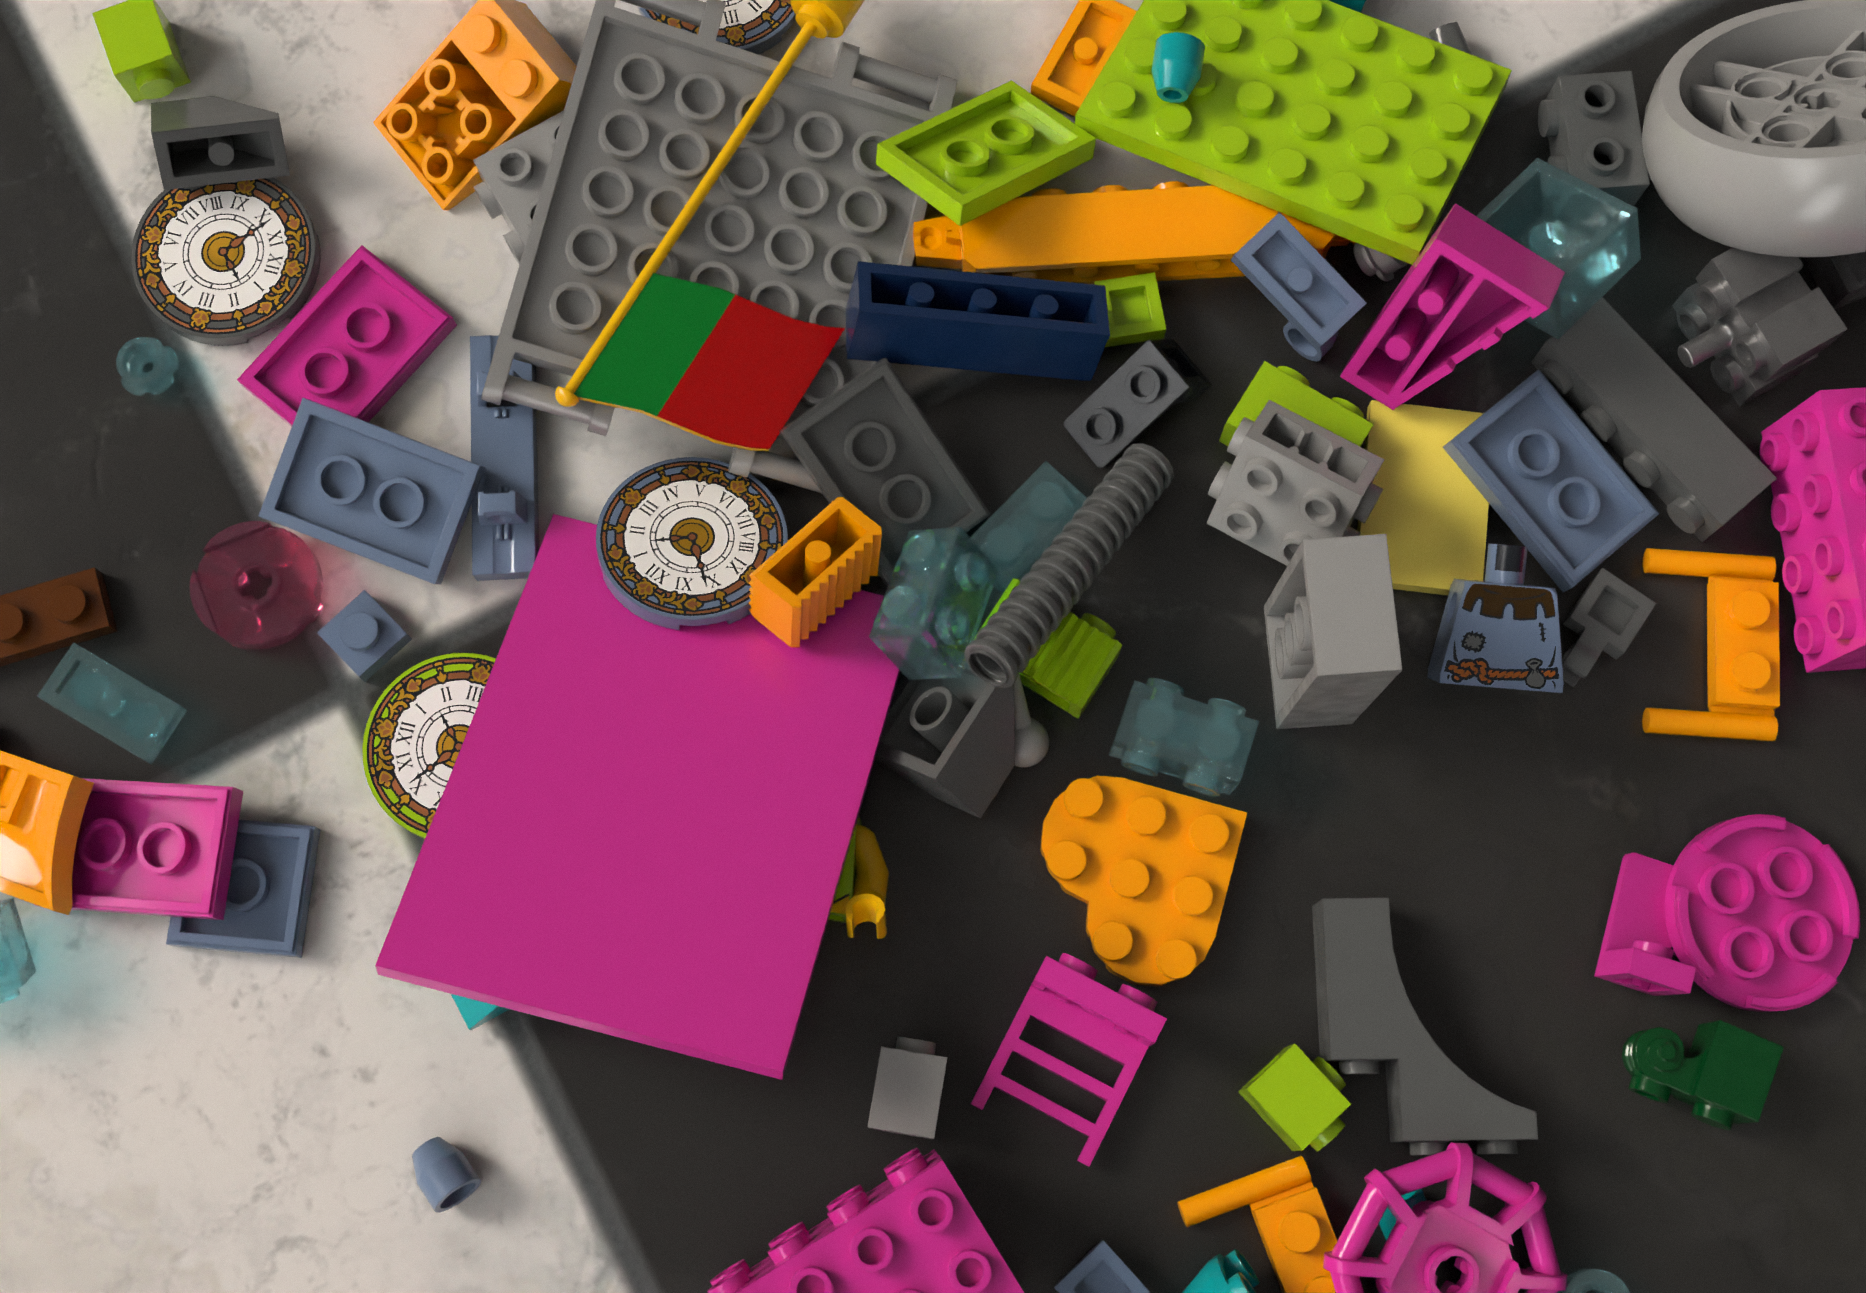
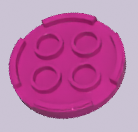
M1755 814L1728 819L1716 823L1696 835L1682 850L1673 865L1667 882L1664 901L1665 922L1671 945L1679 962L1696 967L1694 981L1704 991L1725 1004L1756 1012L1787 1011L1800 1008L1828 993L1838 983L1836 978L1847 962L1853 940L1859 939L1860 909L1856 889L1845 864L1829 844L1823 845L1803 828L1786 821L1784 817L1775 815Z

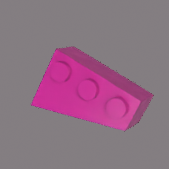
M1455 203L1360 339L1340 377L1394 410L1451 373L1459 362L1479 349L1483 348L1486 350L1500 341L1505 332L1530 316L1534 319L1548 310L1565 272Z

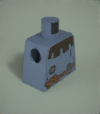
M1488 543L1485 581L1453 580L1429 663L1427 678L1446 684L1563 693L1564 681L1557 592L1555 588L1524 584L1528 547Z

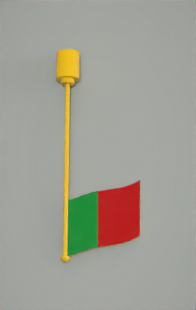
M791 0V7L796 14L795 19L801 27V31L565 388L560 386L556 388L555 397L560 405L572 407L579 400L640 412L717 444L752 451L770 450L780 434V430L785 426L845 328L827 327L796 320L724 289L656 274V272L812 36L820 39L842 36L865 0Z

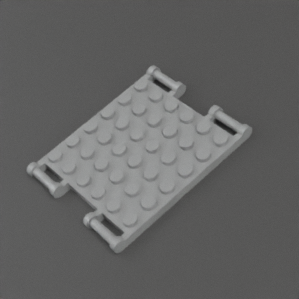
M616 0L595 1L481 400L500 405L503 399L588 424L587 431L603 436L607 435L615 407L579 400L575 406L564 407L556 400V388L509 375L512 361L515 359L573 376L780 61L716 41L726 2L720 0H707L706 2L700 0H620L699 26L698 34L614 7ZM843 41L835 59L832 78L795 66L790 68L656 272V274L724 289L796 320L827 327L845 328L785 426L876 363L875 361L847 359L846 306L857 263L861 261L912 266L915 256L914 222L924 220L928 202L876 165L877 144L950 110L957 87L956 79L941 74L938 75L937 79L859 54L860 47ZM856 78L928 102L929 111L852 86V80ZM780 433L777 438L785 440V438ZM734 447L728 468L729 473L747 478L749 472L822 493L799 460L768 451H752Z

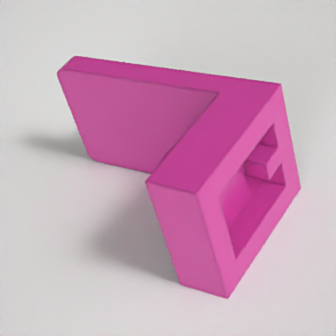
M1635 852L1623 856L1594 977L1652 996L1691 993L1696 967L1672 960L1674 950L1671 949L1672 945L1665 922V892L1673 865Z

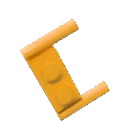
M1646 548L1642 562L1644 573L1708 577L1707 686L1709 712L1646 707L1642 718L1644 733L1775 741L1778 733V721L1775 717L1774 709L1780 707L1779 582H1773L1776 573L1775 558L1773 556Z
M1302 1156L1177 1202L1186 1227L1249 1204L1281 1292L1335 1293L1330 1271L1323 1268L1324 1253L1333 1250L1337 1243V1238L1318 1189L1313 1186L1308 1166Z

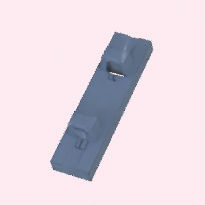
M492 335L470 336L471 462L485 467L472 501V575L477 581L527 579L539 551L537 409L517 404V406L487 407V401L481 400L499 337ZM513 359L509 375L536 382V366Z

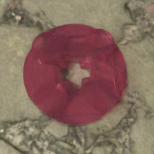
M247 521L222 530L211 538L202 551L206 555L200 561L197 572L193 570L191 575L190 597L196 614L207 628L236 648L258 650L282 645L299 635L307 625L316 621L322 611L323 575L317 557L300 537L284 528L274 527L271 523ZM254 571H259L264 578L272 577V586L267 589V594L258 600L252 595L245 597L242 595V589L250 585L249 574Z

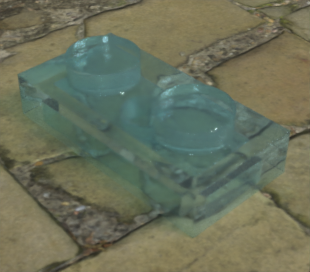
M1045 461L960 547V555L1003 594L1013 578L1021 580L1031 570L1035 561L1039 560L1044 550L1051 546L1053 539L1062 532L1065 524L1072 520L1074 513L1083 506L1087 497Z
M74 642L37 695L38 698L150 764L154 762L187 712V709Z

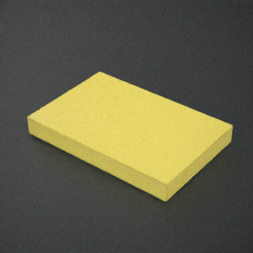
M1371 400L1369 403L1366 420L1374 425L1365 439L1364 449L1385 459L1373 481V484L1383 488V491L1366 522L1363 523L1358 520L1357 531L1361 532L1360 535H1387L1393 589L1448 596L1454 579L1483 581L1489 503L1443 449V446L1484 413L1411 404H1401L1392 410L1376 400Z

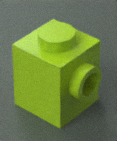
M1295 1043L1284 1047L1238 1091L1292 1151H1303L1309 1144L1316 1152L1325 1147L1345 1127L1346 1124L1339 1116L1351 1105L1340 1092L1346 1084L1335 1069L1319 1056L1311 1061Z

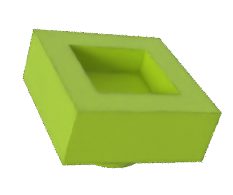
M1155 272L1094 281V285H1104L1106 289L1110 336L1105 347L1165 337L1166 324Z

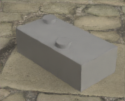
M1375 534L1303 539L1264 605L1276 729L1353 724L1402 671L1387 535Z

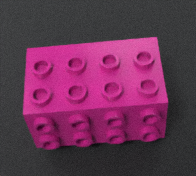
M1866 387L1819 390L1761 432L1762 441L1760 444L1761 462L1777 478L1771 483L1773 493L1771 518L1774 527L1780 532L1785 557L1782 576L1786 589L1792 595L1796 616L1794 641L1798 651L1803 654L1806 673L1866 668Z
M918 1147L900 1156L883 1169L888 1178L886 1181L865 1193L860 1184L849 1189L826 1206L829 1211L827 1219L810 1230L806 1228L803 1221L795 1224L768 1243L771 1248L767 1252L769 1254L768 1257L751 1268L745 1259L736 1262L710 1280L712 1287L707 1290L708 1293H1024L944 1161L935 1149L923 1156Z

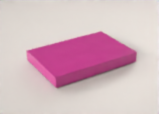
M361 245L240 375L237 381L291 427L302 398L370 422L453 331L457 324L452 316Z
M82 778L93 782L94 785L84 810L75 848L72 873L73 907L71 910L224 920L243 790L228 786Z

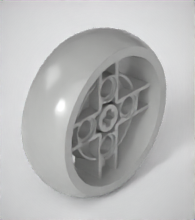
M1803 0L1754 10L1719 23L1704 31L1685 44L1670 59L1656 80L1645 109L1642 147L1646 167L1658 195L1682 223L1710 240L1729 247L1759 254L1784 257H1829L1866 252V0Z

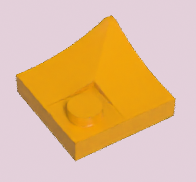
M0 750V892L66 915L70 914L73 907L72 873L75 848L84 810L94 785L93 782Z

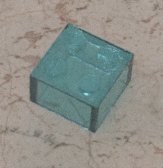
M1536 158L1477 215L1481 220L1565 272L1550 308L1534 319L1530 316L1524 320L1557 339L1562 337L1641 259L1638 208L1539 158Z

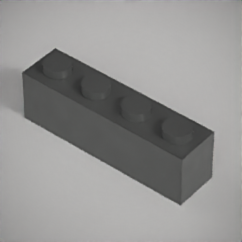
M1599 296L1549 338L1531 361L1558 393L1580 414V419L1594 436L1601 442H1607L1623 459V465L1628 475L1639 485L1650 488L1667 505V513L1671 520L1684 532L1694 534L1701 542L1716 532L1777 479L1602 296Z

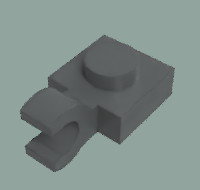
M1604 568L1600 569L1563 622V625L1578 634L1575 641L1562 656L1563 681L1574 687L1580 678L1584 679L1602 651L1616 660L1623 655L1656 603Z

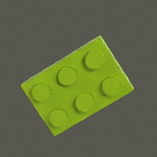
M1011 80L878 143L876 165L961 226L1093 159L1096 138Z

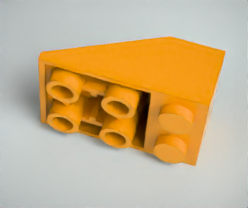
M478 0L373 123L443 210L449 211L474 193L475 185L483 182L473 161L474 159L564 110L577 66L525 3L516 0Z

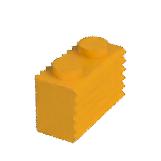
M837 497L749 575L751 578L749 582L751 585L749 589L751 592L749 595L751 608L748 610L756 620L789 647H800V639H809V631H817L818 623H826L827 615H835V607H843L844 600L852 599L853 592H861V584H869L870 576H878L882 538L881 526L844 497Z

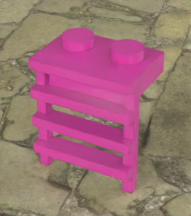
M1062 953L1059 961L1048 956L1045 957L971 1105L983 1110L995 1087L1087 1136L1088 1139L1077 1161L1090 1167L1148 1047L1156 1042L1167 1018L1154 1012L1158 1002L1152 997L1125 984L1121 985L1117 993L1094 981L1098 970L1076 957ZM1029 1017L1123 1065L1113 1088L1019 1039ZM1013 1052L1106 1101L1096 1123L1088 1121L1001 1075L1011 1053Z

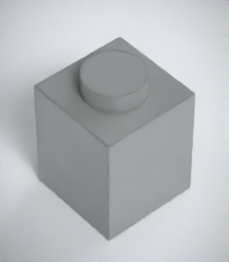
M897 1037L895 1048L881 1046L867 1126L869 1129L934 1140L948 1058L935 1055L936 1043Z

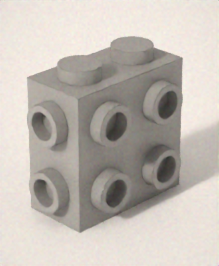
M564 110L473 160L483 181L475 185L474 190L491 219L502 214L512 230L503 235L518 264L521 261Z
M1269 400L1255 422L1244 417L1236 429L1227 448V452L1235 455L1236 458L1233 464L1226 461L1223 463L1207 494L1216 499L1207 524L1288 566L1303 539L1360 535L1361 532L1350 526L1354 518L1365 523L1377 503L1383 488L1373 484V481L1385 459Z

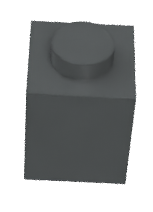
M215 96L151 103V135L164 190L290 175L279 113Z

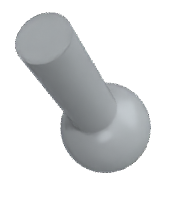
M1019 674L1014 683L1015 766L1025 768L1038 764L1046 756L1049 749V735L1043 724L1030 716Z

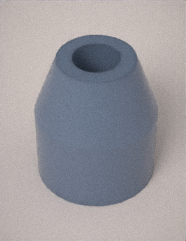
M435 1137L426 1141L412 1154L417 1185L436 1213L444 1212L468 1198L481 1184V1179L464 1153L441 1137Z

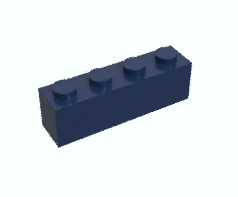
M858 261L846 306L847 359L878 362L886 358L889 363L1091 381L1110 336L1106 289L1104 285Z

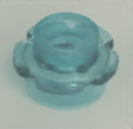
M137 337L129 340L121 347L116 358L118 373L123 377L121 384L128 392L137 396H143L146 392L158 395L168 390L173 384L174 377L172 375L179 368V360L175 351L169 346L164 347L159 339ZM147 363H152V371L147 373L144 372V365Z

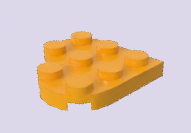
M1098 775L1088 779L1080 778L1074 780L1063 793L1055 798L1042 824L1040 850L1045 859L1048 872L1060 884V888L1066 894L1087 904L1086 932L1088 937H1090L1094 953L1104 962L1110 973L1133 985L1159 987L1185 978L1205 960L1216 937L1247 812L1122 777Z

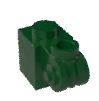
M1722 1020L1698 1025L1687 1058L1684 1057V1046L1679 1036L1670 1029L1657 1027L1638 1031L1629 1036L1623 1045L1622 1059L1624 1067L1632 1076L1628 1087L1630 1091L1647 1099L1665 1104L1668 1103L1670 1095H1673V1098L1694 1106L1691 1116L1695 1119L1720 1129L1731 1130L1733 1123L1759 1122L1784 1047Z

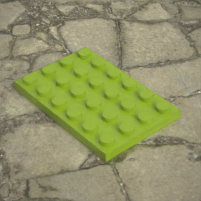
M1144 0L1075 114V125L1081 127L1096 139L1413 265L1429 241L1507 86L1512 70L1329 0ZM1166 33H1187L1199 38L1205 45L1201 77L1188 99L1181 103L1166 102L1158 97L1151 72L1156 40Z

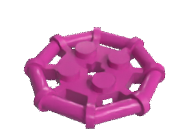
M1453 1142L1447 1146L1445 1151L1383 1172L1374 1168L1364 1177L1367 1185L1333 1250L1325 1252L1323 1268L1330 1271L1335 1293H1364L1360 1276L1376 1278V1288L1379 1293H1518L1520 1288L1527 1289L1526 1293H1558V1291L1566 1290L1568 1275L1560 1270L1544 1209L1547 1195L1538 1183H1526L1472 1153L1468 1144ZM1447 1180L1445 1198L1439 1201H1421L1411 1209L1401 1196ZM1471 1184L1504 1201L1505 1207L1491 1218L1469 1206ZM1386 1208H1388L1397 1221L1379 1256H1362ZM1520 1227L1531 1267L1526 1269L1520 1268L1519 1263L1512 1259L1509 1244L1514 1246L1511 1235ZM1451 1256H1457L1454 1266L1462 1272L1460 1279L1456 1284L1446 1281L1441 1289H1438L1436 1286L1438 1276L1435 1274L1437 1267L1442 1261H1447Z

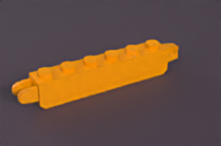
M1180 181L1164 182L1156 185L1153 189L1128 190L1121 185H1106L1096 188L1091 193L1067 194L1066 191L1061 189L1049 188L1039 190L1031 196L1016 197L961 226L947 216L914 222V257L916 266L961 269L962 272L1094 284V281L1155 272L1157 281L1239 277L1245 275L1231 261L1232 257L1279 212L1213 185L1189 187L1188 184ZM1281 213L1324 259L1331 246H1347L1348 243H1353V245L1356 243Z

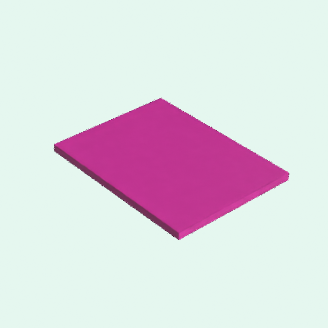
M553 514L375 965L377 973L388 978L782 1080L917 615L918 604L862 590L861 592H853L852 599L844 600L843 607H835V615H827L826 623H818L817 631H809V639H800V647H789L756 620L752 614L731 624L723 621L702 626L680 625L679 630L665 628L643 620L630 612L608 589L603 580V573L597 556V525Z

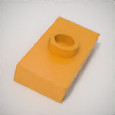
M1079 0L1033 80L1031 94L1075 117V114L1137 11L1115 0Z

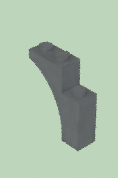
M1323 898L1312 906L1320 1057L1327 1063H1339V1075L1380 1074L1379 1062H1385L1390 1142H1409L1410 1155H1434L1445 1151L1450 1142L1476 1141L1477 1154H1518L1517 1141L1538 1139L1536 1111L1513 1104L1491 1093L1468 1077L1438 1047L1419 1020L1407 996L1394 954L1389 898Z

